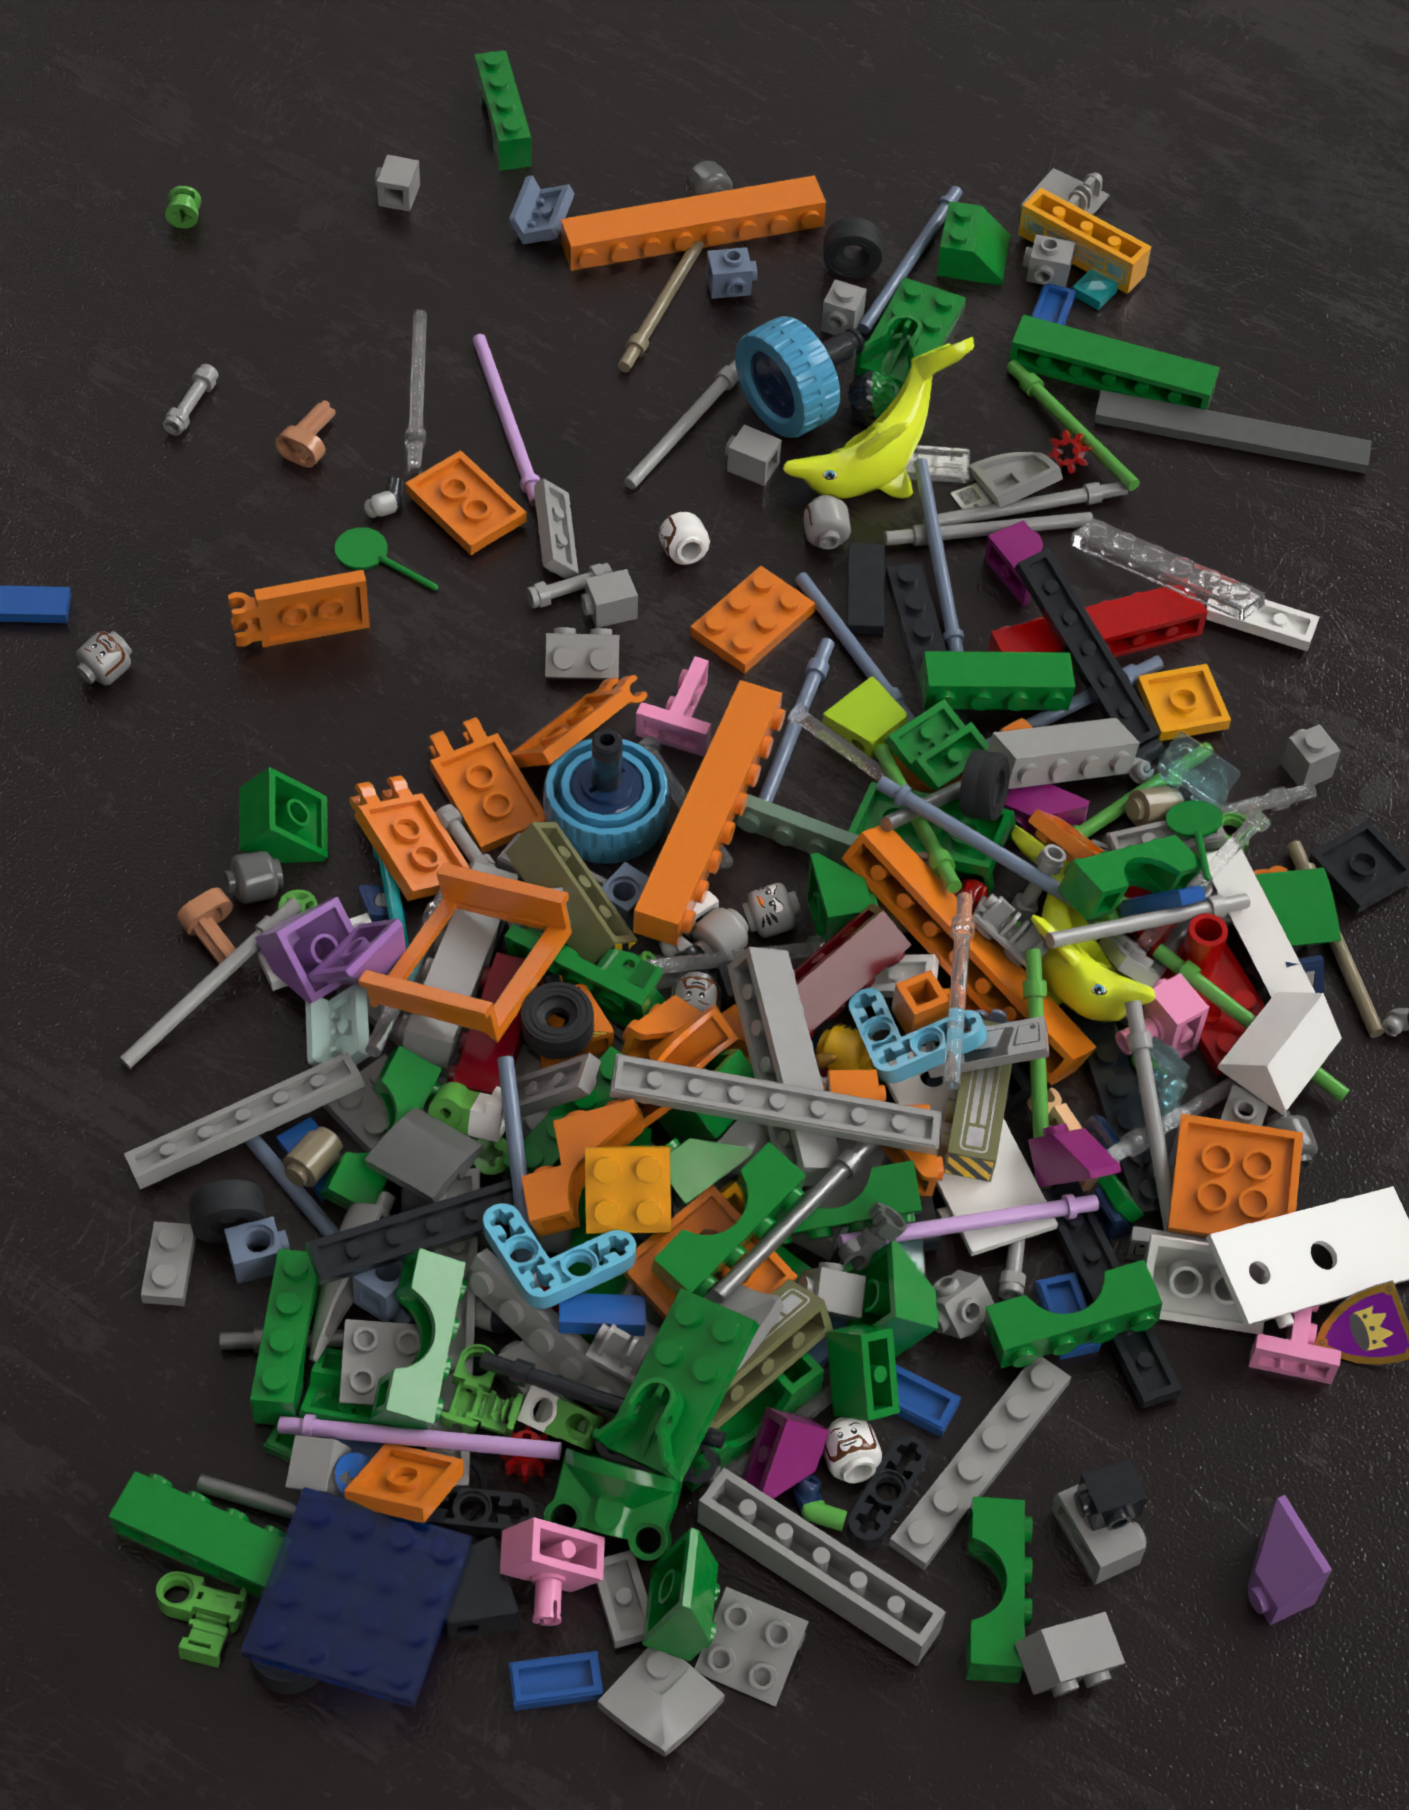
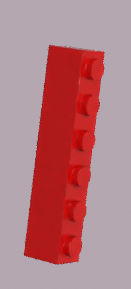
M1190 580L1176 584L1170 583L1161 588L1146 592H1135L1130 596L1111 601L1104 600L1098 604L1085 607L1114 657L1202 635L1208 613ZM1043 617L991 631L988 652L1065 653Z

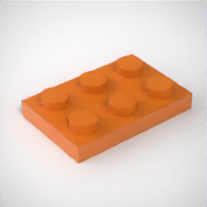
M461 450L405 483L406 493L470 555L527 522V512Z
M760 566L691 625L690 636L745 674L815 612V602L763 566Z

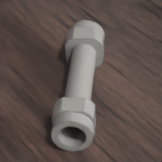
M202 364L196 369L192 375V386L178 407L170 408L165 416L163 427L168 433L178 436L186 430L190 424L189 414L205 391L210 392L219 377L218 371L213 366Z
M598 563L589 566V572L549 585H546L544 581L535 583L533 586L526 588L528 601L532 608L549 606L553 598L585 589L586 578L603 573H611L612 569L608 563Z
M448 804L441 807L435 813L442 826L452 836L470 862L471 869L474 862L497 868L489 854H482L463 827V816L458 809Z
M1047 845L1041 850L1036 859L1038 870L1049 876L1058 875L1064 866L1063 862L1066 859V853L1059 846ZM1029 882L1024 893H1018L1014 897L1011 905L1015 908V911L1011 915L1013 916L1016 912H1020L1021 916L1017 920L1018 922L1031 920L1032 915H1035L1038 911L1037 900L1043 890Z
M1025 1239L1008 1244L1005 1271L1001 1272L998 1295L1004 1300L1016 1298L1024 1294L1026 1275L1022 1273Z

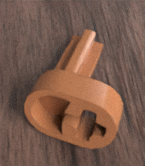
M323 400L296 426H287L275 439V445L279 453L289 461L303 467H313L325 455L326 451L323 442L316 434L335 416V409L330 408L329 402Z
M212 888L202 893L179 910L176 918L188 935H196L218 964L223 962L236 949L217 925L233 909L232 902L221 888Z

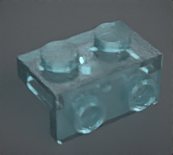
M1183 731L1178 732L1158 760L1156 768L1161 771L1159 776L1166 783L1175 788L1181 785L1191 792L1190 798L1193 801L1208 802L1219 809L1227 801L1228 791L1240 777V770Z
M1154 1036L1152 1037L1153 1048L1149 1049L1161 1120L1167 1124L1181 1110L1182 1106L1179 1102L1181 1096L1188 1088L1186 1079L1190 1066L1180 1058L1178 1052L1173 1047L1165 1045ZM1136 1071V1074H1135V1078H1134V1079H1135V1082H1136L1138 1091H1139V1093H1140L1139 1083H1138V1077H1137V1071Z

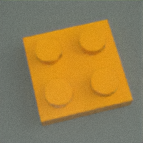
M1207 664L1138 676L1137 689L1147 712L1160 732L1158 735L1160 741L1229 729L1231 718Z
M670 1146L585 1147L586 1234L606 1233L613 1230H623L628 1233H671Z

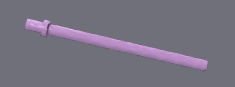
M477 334L473 337L472 341L521 476V490L527 493L531 506L536 507L534 485L540 481V477L534 474L486 337L483 334Z
M1073 1194L1062 1195L1061 1200L909 1223L906 1224L907 1229L895 1242L1064 1216L1066 1220L1074 1219L1077 1217V1214L1098 1211L1099 1201L1096 1195L1074 1197ZM862 1231L839 1234V1248L845 1242L863 1235Z
M306 1414L304 1418L280 1416L278 1420V1433L308 1437L555 1460L560 1459L562 1449L561 1442L319 1420L313 1414Z

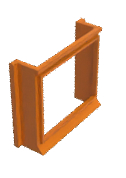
M443 863L436 873L443 896L442 901L388 975L365 970L358 983L360 987L366 988L370 1004L373 1007H377L380 1004L482 1031L498 1043L522 1008L526 997L535 989L572 934L566 908L569 895L568 892ZM457 909L545 930L494 1006L489 1001L407 980Z

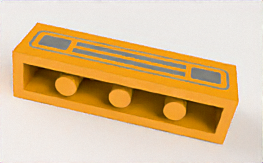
M1040 188L1022 205L1018 235L1034 243L1037 234L1075 242L1072 264L1086 272L1092 269L1118 283V289L1127 294L1146 276L1151 252L1150 245L1043 188Z

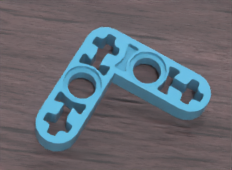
M874 988L862 989L855 993L849 1001V1010L873 1065L877 1069L880 1079L886 1083L895 1084L968 1053L981 1046L987 1037V1030L982 1017L973 1010L959 1011L901 1037L880 991ZM872 1005L876 1016L869 1019L864 1008ZM970 1027L971 1031L964 1033L963 1030ZM880 1030L890 1031V1034L883 1040H871L874 1033ZM950 1034L952 1040L948 1042L946 1036ZM927 1042H940L939 1046L931 1052L920 1051L921 1047ZM909 1052H913V1058H909ZM897 1061V1064L889 1066V1062Z
M502 1203L496 1204L488 1208L483 1215V1231L487 1242L524 1300L536 1309L552 1307L627 1272L636 1262L635 1239L630 1233L623 1230L606 1232L549 1259L522 1215L514 1206ZM501 1221L504 1225L509 1224L511 1236L509 1239H507L506 1232L502 1226H495L496 1222ZM616 1248L619 1252L624 1251V1255L619 1256L616 1252L610 1253V1249ZM518 1249H527L534 1254L532 1259L524 1263L513 1261L510 1258L511 1254ZM583 1262L591 1267V1271L584 1276H575L568 1271V1268L574 1263ZM537 1272V1278L544 1287L549 1286V1290L543 1291L540 1287L535 1288L534 1273Z

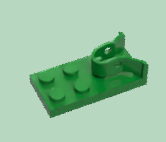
M904 277L870 339L865 342L863 352L856 354L854 375L859 376L868 371L878 372L893 379L898 384L899 390H901L911 368L910 360L945 345L965 308L966 297Z
M871 782L848 832L860 835L863 831L879 826L882 817L903 808V806L899 808L894 805V799L875 789L878 783ZM911 790L912 793L920 798L930 795V793ZM955 799L938 808L1001 847L1014 842L1011 837V833L1016 825L1013 810L1003 808L996 821H986L963 816L959 799ZM911 821L893 829L915 853L926 851ZM928 821L942 848L947 850L955 862L954 870L957 876L975 879L984 883L990 895L994 889L992 872L997 862Z
M512 924L505 934L508 955L526 959L542 934L533 928L526 927L523 929ZM564 945L543 975L544 979L549 975L559 974L562 976L564 983L586 985L606 1018L624 1028L634 1019L640 1020L647 1015L655 1004H662L666 1001L655 988L662 977V968L659 965L655 966L642 960L636 954L622 950L609 949L605 951L598 964L594 965L580 958L575 950ZM626 962H632L634 963L635 967L632 968L629 966H625L623 964Z
M680 1288L617 1415L600 1430L594 1429V1439L606 1449L682 1483L760 1325L754 1319Z

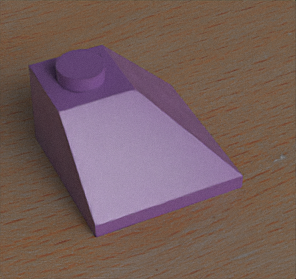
M337 896L280 922L255 937L272 972L310 1004L343 985L312 982L308 975L354 930V927Z
M398 918L359 924L308 977L312 982L359 985L358 980L365 970L388 975L406 951L403 924Z
M1285 1495L1277 1498L1261 1533L1247 1587L1251 1605L1257 1613H1263L1270 1625L1314 1605L1332 1571Z

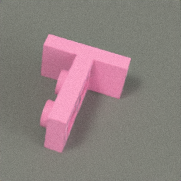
M694 657L689 670H682L677 685L679 691L676 697L672 695L669 697L665 709L641 702L636 712V736L705 757L710 746L711 723L692 718V715L707 685L708 660Z
M1319 1306L1291 1313L1295 1323L1287 1327L1286 1339L1258 1333L1250 1351L1248 1367L1332 1384L1340 1366L1341 1351L1314 1345L1317 1324L1311 1323L1312 1312L1318 1311Z

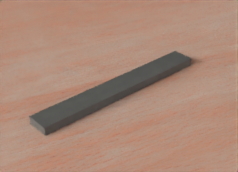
M1103 390L1100 391L1094 423L1364 474H1366L1369 465L1372 443L1371 440Z

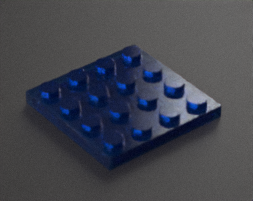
M304 1487L241 1648L242 1657L414 1708L471 1549L472 1536L428 1523H420L374 1512L354 1501Z

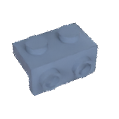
M527 176L509 218L511 228L517 233L522 244L540 241L548 242L558 238L561 231V219L566 218L575 195L569 184L540 189L534 176Z

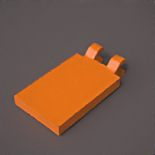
M363 570L255 589V597H250L241 592L228 595L230 608L242 607L231 610L233 632L245 630L244 632L235 633L236 646L240 647L261 641L262 647H269L370 628L367 585Z
M625 676L620 680L618 678L606 679L596 691L583 696L510 753L518 768L552 764L624 706L644 701L647 697L646 691L637 692L634 695L630 692V685L638 679L637 676Z
M475 717L462 722L466 732L462 733V736L467 746L453 750L443 731L429 736V740L432 743L429 746V750L434 758L430 760V769L451 805L458 809L463 816L466 831L482 854L510 843L517 833L522 834L532 822H546L543 808L499 734L496 733L487 737L481 723Z
M401 775L387 778V783L391 789L381 792L383 801H380L374 786L369 781L356 784L355 789L359 795L349 798L351 807L356 811L354 817L407 901L442 894L436 873L443 863L471 869L446 829L440 823L422 793L412 795L406 780Z

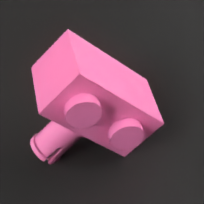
M1181 973L1168 980L1165 978L1158 980L1152 987L1155 991L1154 1001L1145 1004L1143 1009L1146 1031L1151 1032L1153 1053L1172 1059L1174 1062L1197 1049L1209 1011V1006ZM1129 1027L1116 1032L1115 1039L1121 1051L1126 1055H1130L1133 1052H1129L1126 1035L1130 1034Z
M535 1517L502 1530L500 1574L530 1581L535 1585L533 1623H540L543 1626L560 1624L561 1591L571 1593L603 1581L605 1537Z

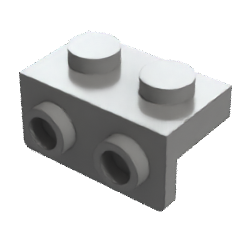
M554 628V633H546L545 679L606 680L618 678L619 680L620 635H612V629L606 628L590 629V634H576L575 628Z

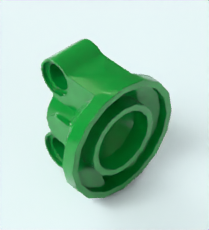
M566 1448L556 1495L544 1512V1520L558 1524L556 1512L561 1505L568 1504L573 1507L577 1515L576 1523L572 1527L573 1529L582 1531L586 1528L602 1534L627 1539L631 1552L637 1558L651 1561L662 1557L672 1544L670 1523L678 1505L684 1480L682 1483H679L655 1472L609 1461L599 1454ZM646 1527H652L660 1533L661 1545L656 1552H648L640 1545L639 1537L642 1530Z

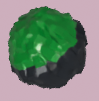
M868 371L856 377L849 384L848 399L851 403L850 407L853 418L864 423L865 426L872 425L898 395V384L893 379L878 372Z

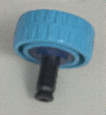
M780 316L758 326L740 339L735 353V364L740 385L755 413L771 430L783 437H799L819 427L835 415L840 404V385L835 367L851 359L855 354L862 353L865 348V341L857 329L848 328L844 333H839L821 343L810 328L801 321L792 317Z
M601 730L592 739L578 742L555 760L547 771L543 792V808L546 822H557L582 860L593 863L613 864L636 858L654 846L666 827L670 802L669 782L662 764L644 747L632 741L622 739L620 734L614 730Z

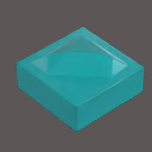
M1090 269L1072 289L1076 290L1075 298L1100 310L1117 293L1118 283Z

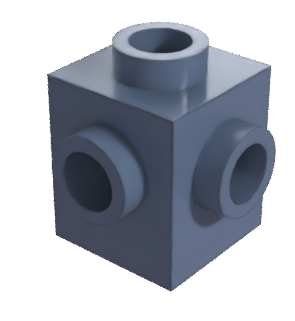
M747 247L707 251L706 276L711 298L751 295L752 281H757L756 261H750Z

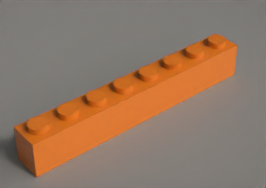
M815 175L564 218L561 219V245L570 270L585 269L686 251L694 245V242H703L704 247L824 227L826 200Z
M742 680L739 681L634 909V933L677 947L682 934H689L691 932L696 917V912L693 911L696 903L703 904L709 889L707 878L710 873L716 874L719 869L723 854L720 852L723 844H730L736 825L733 823L736 815H743L748 801L746 791L749 786H756L761 771V766L758 764L761 758H768L774 740L771 735L774 730L780 731L783 725L786 710L781 709L782 693Z
M879 825L861 832L841 859L854 873L865 878L867 887L875 893L876 897L929 954H935L939 960V965L981 1010L986 1011L989 1015L993 1009L1002 1010L1007 1014L1006 1021L1011 1022L1028 1019L1027 999H1023L1022 982L1026 981V971L1007 958L1003 952L1004 947L994 938L992 940L987 939L976 929L974 925L976 921L972 919L973 914L953 893L948 892L944 883L894 830L886 832ZM1047 994V998L1043 999L1049 1045V1057H1046L1047 1081L1053 1085L1075 1073L1097 1047Z

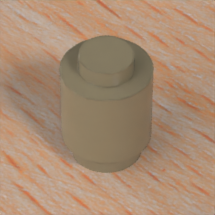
M1168 785L1134 790L1130 793L1126 802V813L1136 826L1166 820V813L1171 807L1184 802L1178 789L1171 788Z
M318 1127L315 1131H309L283 1159L286 1177L299 1187H314L335 1164L338 1157H340L339 1152L343 1148L342 1142L335 1133L325 1127Z

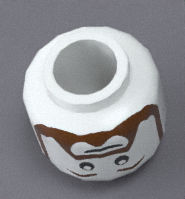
M689 512L675 513L664 520L660 527L659 539L667 556L674 563L690 565L704 557L709 549L710 539L701 520L695 514Z
M843 1417L836 1419L828 1428L829 1433L823 1454L829 1471L835 1478L848 1483H860L868 1480L874 1475L882 1460V1451L873 1428L865 1420Z

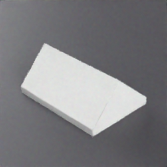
M1276 992L1220 1062L1217 1069L1284 1115L1341 1040V1035L1324 993Z
M1150 1235L1143 1260L1163 1302L1159 1319L1254 1334L1263 1333L1265 1321L1244 1326L1208 1243ZM1250 1264L1249 1273L1251 1278L1256 1283L1265 1284L1266 1275L1263 1269L1258 1265Z

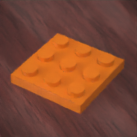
M1181 1113L1178 1125L1167 1231L1206 1238L1210 1234L1236 1228L1247 1223H1255L1296 1212L1303 1132Z
M712 1184L671 1219V1233H654L636 1248V1262L623 1275L642 1296H645L647 1302L665 1320L677 1295L651 1271L653 1259L682 1229L700 1235L718 1234L736 1224L741 1218V1214ZM754 1237L744 1247L748 1251V1253L759 1242V1240L756 1237ZM774 1251L742 1285L758 1292L771 1294L787 1280L791 1279L795 1282L797 1275ZM726 1266L716 1278L720 1282L731 1270Z

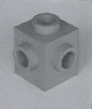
M1036 234L1033 248L1026 247L1023 267H1028L1026 281L1042 285L1050 283L1066 288L1075 242Z
M957 1270L952 1275L942 1277L934 1283L933 1287L936 1290V1304L939 1312L938 1329L935 1331L959 1339L968 1337L978 1331L980 1324L985 1321L986 1306L994 1304L981 1276Z

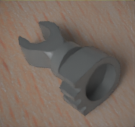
M876 1202L868 1210L874 1225L869 1224L862 1230L863 1235H859L841 1245L838 1255L843 1266L850 1261L855 1272L864 1269L870 1263L875 1248L880 1249L886 1244V1240L895 1241L907 1229L903 1218L892 1207Z

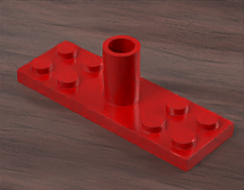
M1129 885L1123 896L1131 899L1152 894V892ZM1204 913L1195 916L1190 921L1185 941L1176 955L1185 962L1188 960L1192 961L1202 969L1200 973L1257 1017L1265 1005L1226 943L1228 935L1226 923L1220 917L1213 914ZM1178 923L1130 933L1139 944V948L1147 953L1146 956L1154 960L1155 957L1152 956L1154 951L1160 944H1165ZM1167 968L1160 979L1165 978L1168 980L1176 974ZM1195 990L1209 1006L1198 1046L1218 1077L1224 1075L1222 1071L1217 1069L1218 1065L1247 1029Z

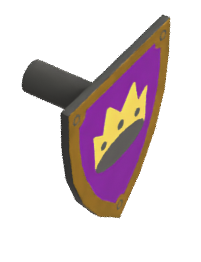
M1390 1280L1353 1293L1337 1305L1322 1323L1314 1345L1340 1350L1341 1359L1360 1364L1382 1365L1408 1360L1409 1322L1394 1281Z

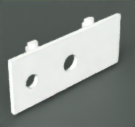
M926 1046L921 1047L920 1051L926 1052ZM913 1052L908 1053L909 1058L914 1057ZM896 1060L889 1062V1066L897 1064ZM927 1071L895 1084L886 1083L896 1104H930V1110L942 1112L939 1135L940 1144L942 1132L949 1133L951 1123L944 1122L948 1098L955 1099L957 1089L949 1088L951 1075L941 1076L943 1082L937 1087H929L921 1081L920 1076ZM1004 1118L997 1161L991 1182L944 1173L943 1180L937 1181L936 1186L946 1206L936 1209L935 1213L938 1219L1046 1202ZM1054 1217L959 1233L970 1255L974 1256L1057 1229L1058 1223Z
M1394 1187L1347 1199H1339L1332 1203L1255 1223H1247L1236 1228L1210 1234L1206 1237L1244 1326L1275 1318L1279 1329L1295 1323L1291 1313L1345 1299L1353 1293L1393 1280L1394 1284L1409 1281V1219ZM1313 1244L1322 1245L1330 1252L1333 1260L1330 1270L1320 1268L1313 1261L1310 1253ZM1250 1264L1258 1265L1263 1269L1266 1275L1265 1284L1256 1283L1251 1278L1249 1273Z

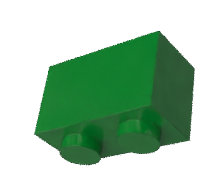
M857 1324L827 1331L834 1416L870 1421L900 1413L893 1328Z

